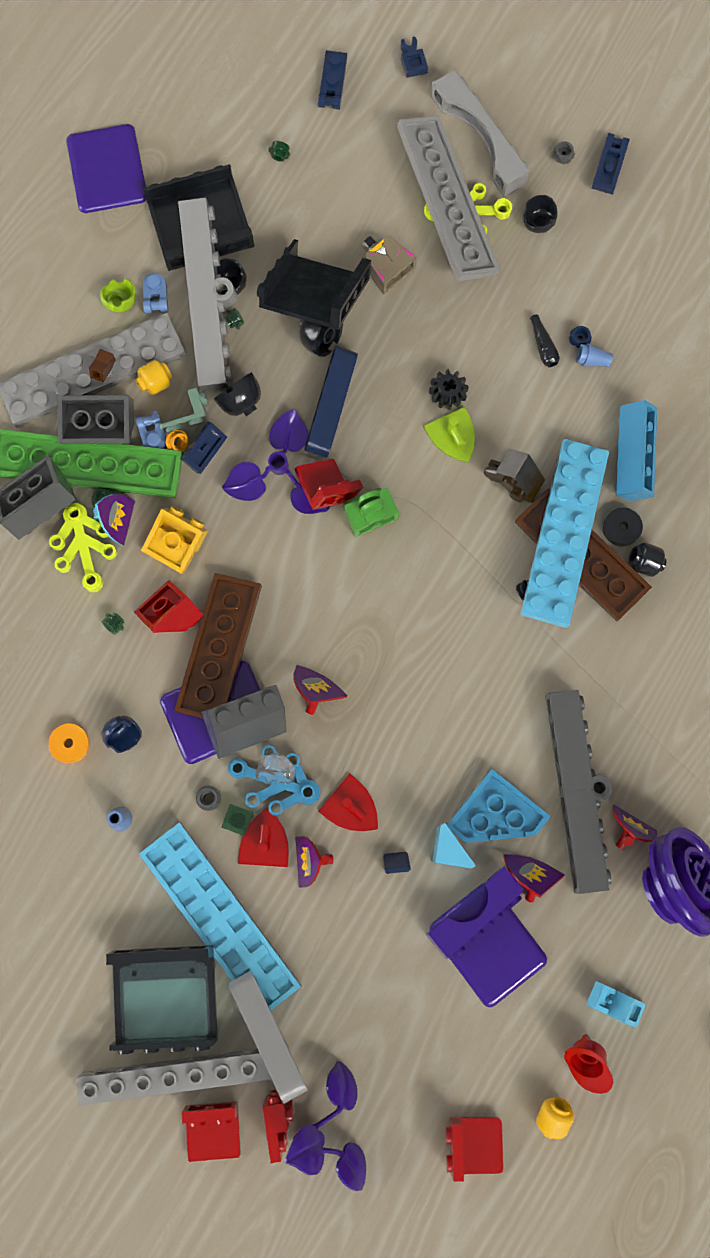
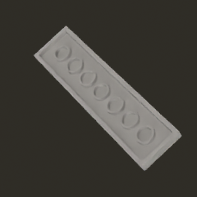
M429 116L400 119L397 124L399 134L456 281L496 276L500 268L440 117Z
M165 313L0 382V394L14 426L17 427L57 410V396L93 395L138 376L137 370L153 360L167 364L186 356V353L168 313ZM99 349L112 353L116 359L111 372L104 382L90 378L89 367Z

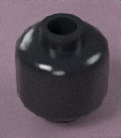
M641 543L633 547L628 559L631 567L637 573L649 577H654L659 572H662L667 564L664 550L649 543Z

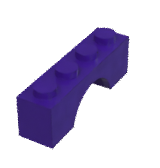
M505 867L500 868L482 884L485 891V904L481 913L475 919L469 922H457L445 917L426 934L445 959L451 956L453 959L457 958L465 950L463 945L468 940L476 941L484 933L482 928L487 923L495 924L503 916L501 911L505 907L509 906L512 908L522 899L520 894L524 889Z

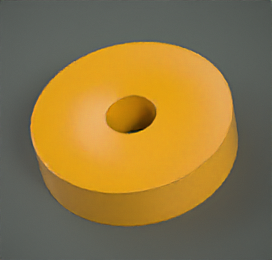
M71 723L63 724L51 733L48 743L49 750L52 756L60 762L76 763L82 760L88 753L90 739L82 727ZM72 739V747L67 748L66 741Z

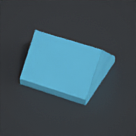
M445 823L440 824L436 830L432 862L470 869L475 867L476 865Z

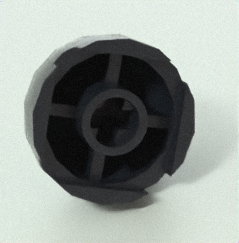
M301 320L299 326L301 343L308 351L319 357H325L332 352V350H329V347L333 342L338 344L343 330V324L337 330L305 320Z
M251 372L216 396L214 400L225 413L232 416L244 413L247 417L257 409L255 404L260 400L261 388Z

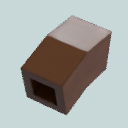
M99 349L89 367L90 378L100 382L105 381L116 361L112 353Z

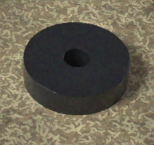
M629 508L613 510L606 517L603 524V532L607 540L621 547L633 544L640 537L643 530L640 516ZM619 524H624L626 530H621Z

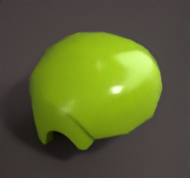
M127 278L123 282H117L115 279H112L108 285L103 286L100 292L103 306L115 313L129 311L136 301L135 284Z

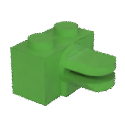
M388 487L382 490L381 488H376L360 497L348 500L346 505H344V514L355 537L398 520L399 511Z

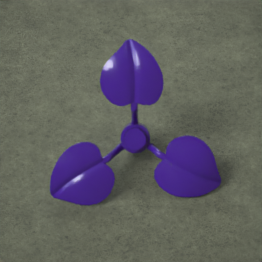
M294 409L280 416L270 430L269 440L271 446L275 449H283V451L274 452L269 456V466L265 468V472L261 475V471L256 464L242 462L231 470L226 482L222 486V489L235 499L253 501L265 493L266 485L262 479L266 478L269 472L272 471L276 475L287 474L297 486L290 495L291 503L297 511L303 514L327 512L330 508L328 506L312 510L301 483L296 480L288 469L289 463L285 455L287 449L292 452L301 450L306 445L308 430Z
M337 1061L331 1069L326 1082L328 1098L333 1105L337 1106V1109L318 1123L305 1125L300 1128L294 1135L284 1162L297 1168L304 1174L312 1176L321 1171L324 1164V1153L338 1155L340 1158L336 1163V1171L339 1179L347 1188L353 1191H361L366 1180V1159L362 1149L352 1142L344 1146L343 1152L339 1149L324 1148L325 1137L318 1130L319 1127L340 1114L343 1108L347 1111L352 1110L357 1102L358 1090L354 1076L348 1067L342 1062Z

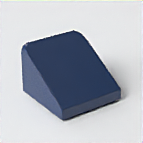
M407 852L383 855L386 874L410 872L411 868Z

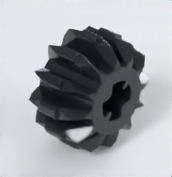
M449 369L446 370L445 375L439 371L436 376L437 378L431 379L430 384L432 386L429 388V394L433 395L432 402L439 401V408L447 405V409L451 410L452 404L458 408L461 405V401L466 400V392H468L469 386L465 384V377L458 378V371L454 375L450 374Z

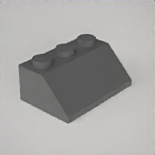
M129 395L57 396L58 444L130 443L134 426V399Z
M49 455L0 489V524L18 540L30 534L39 525L50 520L53 515L76 500L70 483Z
M277 685L263 688L201 712L218 759L286 733L285 707Z

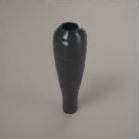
M535 314L530 317L534 328L540 358L544 366L554 367L560 360L559 353L543 326L539 315Z

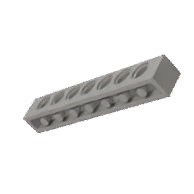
M258 1049L83 1072L77 1077L78 1104L81 1106L272 1079Z

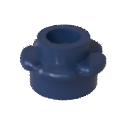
M578 326L570 332L569 342L571 345H575L576 348L579 349L581 344L591 343V332L587 327Z

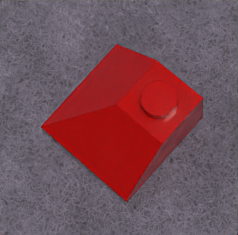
M170 580L134 611L153 633L186 632L190 627L195 626L203 616L195 604Z

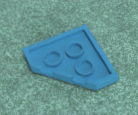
M491 769L452 817L447 826L462 842L470 843L536 836L551 816L496 771Z

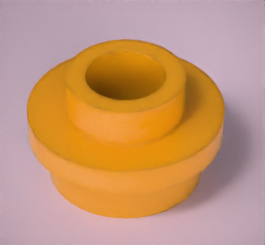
M176 429L168 433L165 443L168 450L183 452L187 449L189 440L185 432ZM177 437L178 443L174 445V440Z

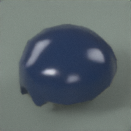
M124 715L116 716L106 722L101 731L102 741L107 748L111 747L115 752L122 753L137 745L142 737V730L131 717Z

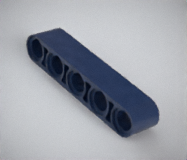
M337 345L335 346L308 434L305 451L325 458L328 457L358 353Z

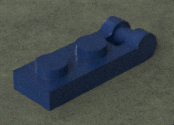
M325 52L318 107L332 106L333 109L340 110L347 53Z
M608 133L591 189L613 195L630 139L626 137L620 139L614 137L615 134Z

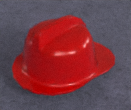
M584 1034L581 1040L575 1042L572 1048L565 1051L564 1059L577 1083L585 1090L598 1094L607 1093L612 1089L614 1081L607 1066L606 1051L601 1044L591 1040L587 1034Z

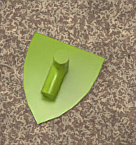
M465 407L423 426L427 435L439 450L453 459L469 463L474 450L475 432L472 420Z

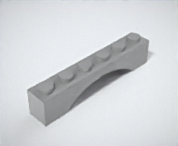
M453 70L434 81L431 97L441 111L471 126L482 137L488 147L492 159V181L502 195L505 197L526 185L530 172L527 163L519 158L515 147L505 139L502 129L494 124L490 113L480 105L477 95L475 93L472 94L467 87L465 79L460 77L456 70Z

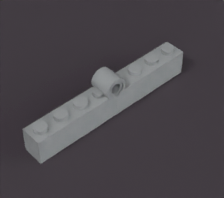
M206 198L178 201L198 386L202 391L229 388V381L233 380L231 366H227L230 349L229 344L225 343L224 335L228 334L226 320H222V312H225V308L232 306L236 302L237 293L230 280L221 277V274H217V266H220V257L218 251L215 252L214 243H218L216 229L212 228V220H215L214 207L209 205ZM227 290L225 295H220L222 291Z

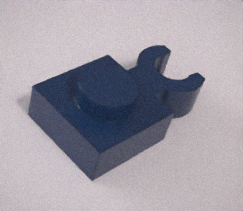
M412 37V45H406L405 40L401 39V61L406 78L427 74L428 65L423 49L417 50L416 37Z

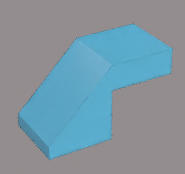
M598 981L595 982L586 1004L634 1028H637L646 1006L645 1003Z

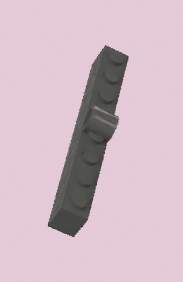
M579 690L549 693L545 696L574 893L584 894L609 891V884L612 883L610 870L606 869L605 865L608 852L606 845L602 844L601 834L604 833L602 819H598L597 809L600 808V801L607 799L611 795L612 783L607 777L596 775L594 769L590 767L589 759H592V749L586 741L588 723L586 720H583L582 710L585 709L583 696H579ZM595 783H598L601 787L599 794L593 789Z

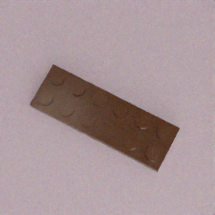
M549 488L515 520V523L536 544L538 543L550 493ZM591 530L579 585L616 621H619L652 586Z
M217 573L214 574L174 711L176 713L203 719L202 711L230 701L261 592V583Z

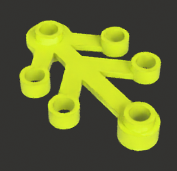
M482 183L474 185L473 190L470 192L473 202L476 199L480 200L485 197V185ZM501 198L494 205H475L478 215H495L497 219L504 220L511 214L512 203L508 199ZM426 203L424 207L425 217L433 221ZM483 225L484 231L487 235V227Z
M72 503L63 512L65 523L58 534L53 535L49 539V544L56 551L62 550L65 547V539L73 528L75 538L63 557L57 558L54 565L59 572H68L71 568L72 560L79 551L85 572L82 584L89 592H98L103 587V579L94 570L89 547L101 553L107 560H113L117 556V550L113 545H105L85 534L83 525L95 530L102 538L108 537L106 532L100 533L101 523L88 517L87 510L83 505ZM78 511V512H79L78 516L75 517V518H72V517H71L72 512ZM60 539V545L54 546V541ZM107 549H113L111 555H105ZM65 561L66 567L59 568V564ZM95 577V583L88 584L89 578Z

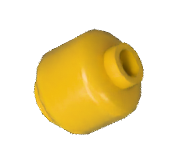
M153 360L137 370L138 378L135 380L142 392L146 390L150 395H155L170 386L172 375L164 362L160 363L157 360Z
M561 1097L547 1098L543 1101L537 1114L536 1124L545 1137L563 1139L567 1136L573 1124L574 1112L569 1102Z

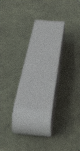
M252 971L229 982V988L283 1104L308 1091Z

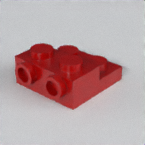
M272 1090L270 1095L265 1097L262 1106L271 1164L281 1162L283 1152H287V1131L290 1122H293L294 1116L293 1101L290 1100L283 1104L277 1090Z

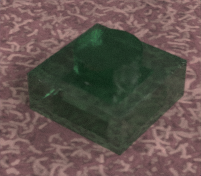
M230 804L221 828L246 836L254 812Z

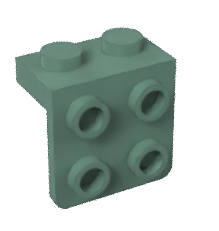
M197 387L187 390L195 414L159 424V429L165 428L166 432L182 428L181 423L188 421L189 426L203 422V416L208 415L205 406L209 405L205 391L200 392V389Z

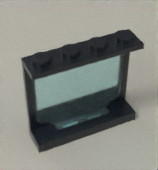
M214 945L113 950L106 954V965H113L115 1041L109 1045V1051H118V1054L121 1055L131 1054L134 1050L144 1049V1053H156L160 1051L159 1049L169 1048V1052H181L186 1047H195V1051H206L211 1049L210 1046H213L218 1041Z

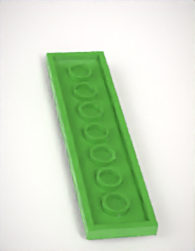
M0 429L1 478L15 479L49 455L71 486L177 498L182 460L180 459L183 455L182 451L127 444H58V436Z

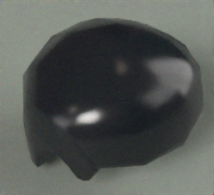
M536 195L526 202L523 214L525 227L534 233H546L557 221V205L553 198L547 195Z
M225 258L220 260V266H217V274H221V277L230 280L237 295L240 294L246 287L247 276L245 270L234 259ZM227 290L222 291L220 294L225 295Z

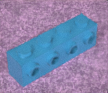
M646 400L620 406L618 418L619 438L617 444L619 448L618 460L616 462L618 470L615 488L616 495L627 501L654 497L657 407Z

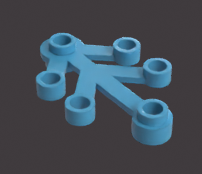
M267 745L262 749V756L268 760L274 775L248 767V764L240 758L234 759L229 763L228 771L232 777L241 779L246 776L271 785L257 793H248L245 797V802L249 807H257L261 801L284 790L295 793L282 801L274 800L269 804V812L272 815L278 816L285 809L299 802L311 805L317 802L320 797L318 784L312 780H307L300 765V758L295 753L288 754L285 758V763L289 768H292L298 783L287 779L277 758V750L272 745ZM269 748L274 750L272 757L265 756V751ZM291 756H295L298 760L295 765L288 763V759ZM236 764L242 765V771L239 773H235L233 770ZM305 788L313 790V794L310 797L304 796L303 791ZM252 795L257 797V803L251 805L248 801ZM275 803L281 806V810L278 813L272 811V805Z

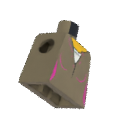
M369 236L362 243V247L367 251L364 258L371 260L370 276L383 295L416 268L417 257L391 237H385L377 243L372 236Z

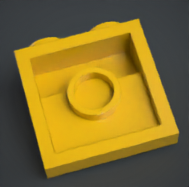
M171 506L170 509H161L141 551L183 574L194 553L199 551L208 530L203 528L205 524L195 518L189 520L183 517L184 512Z

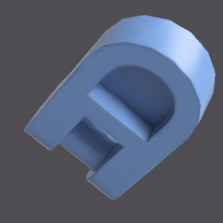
M158 273L149 274L143 280V307L145 313H152L153 310L168 312L167 285L163 276ZM159 298V301H152V299Z
M158 411L151 412L149 416L142 417L140 415L135 417L144 447L166 449L164 429H159L158 426L162 424ZM155 425L156 429L147 431L146 426Z

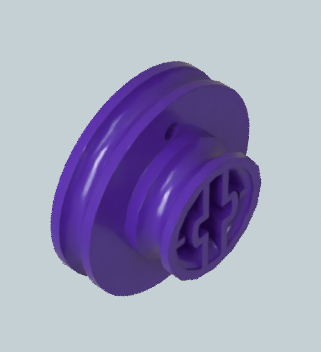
M677 827L667 834L656 837L651 842L649 848L650 866L643 871V888L649 903L662 920L669 924L680 923L690 933L706 937L710 935V848L691 830Z

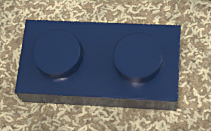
M207 422L180 459L197 474H201L228 437L213 423Z

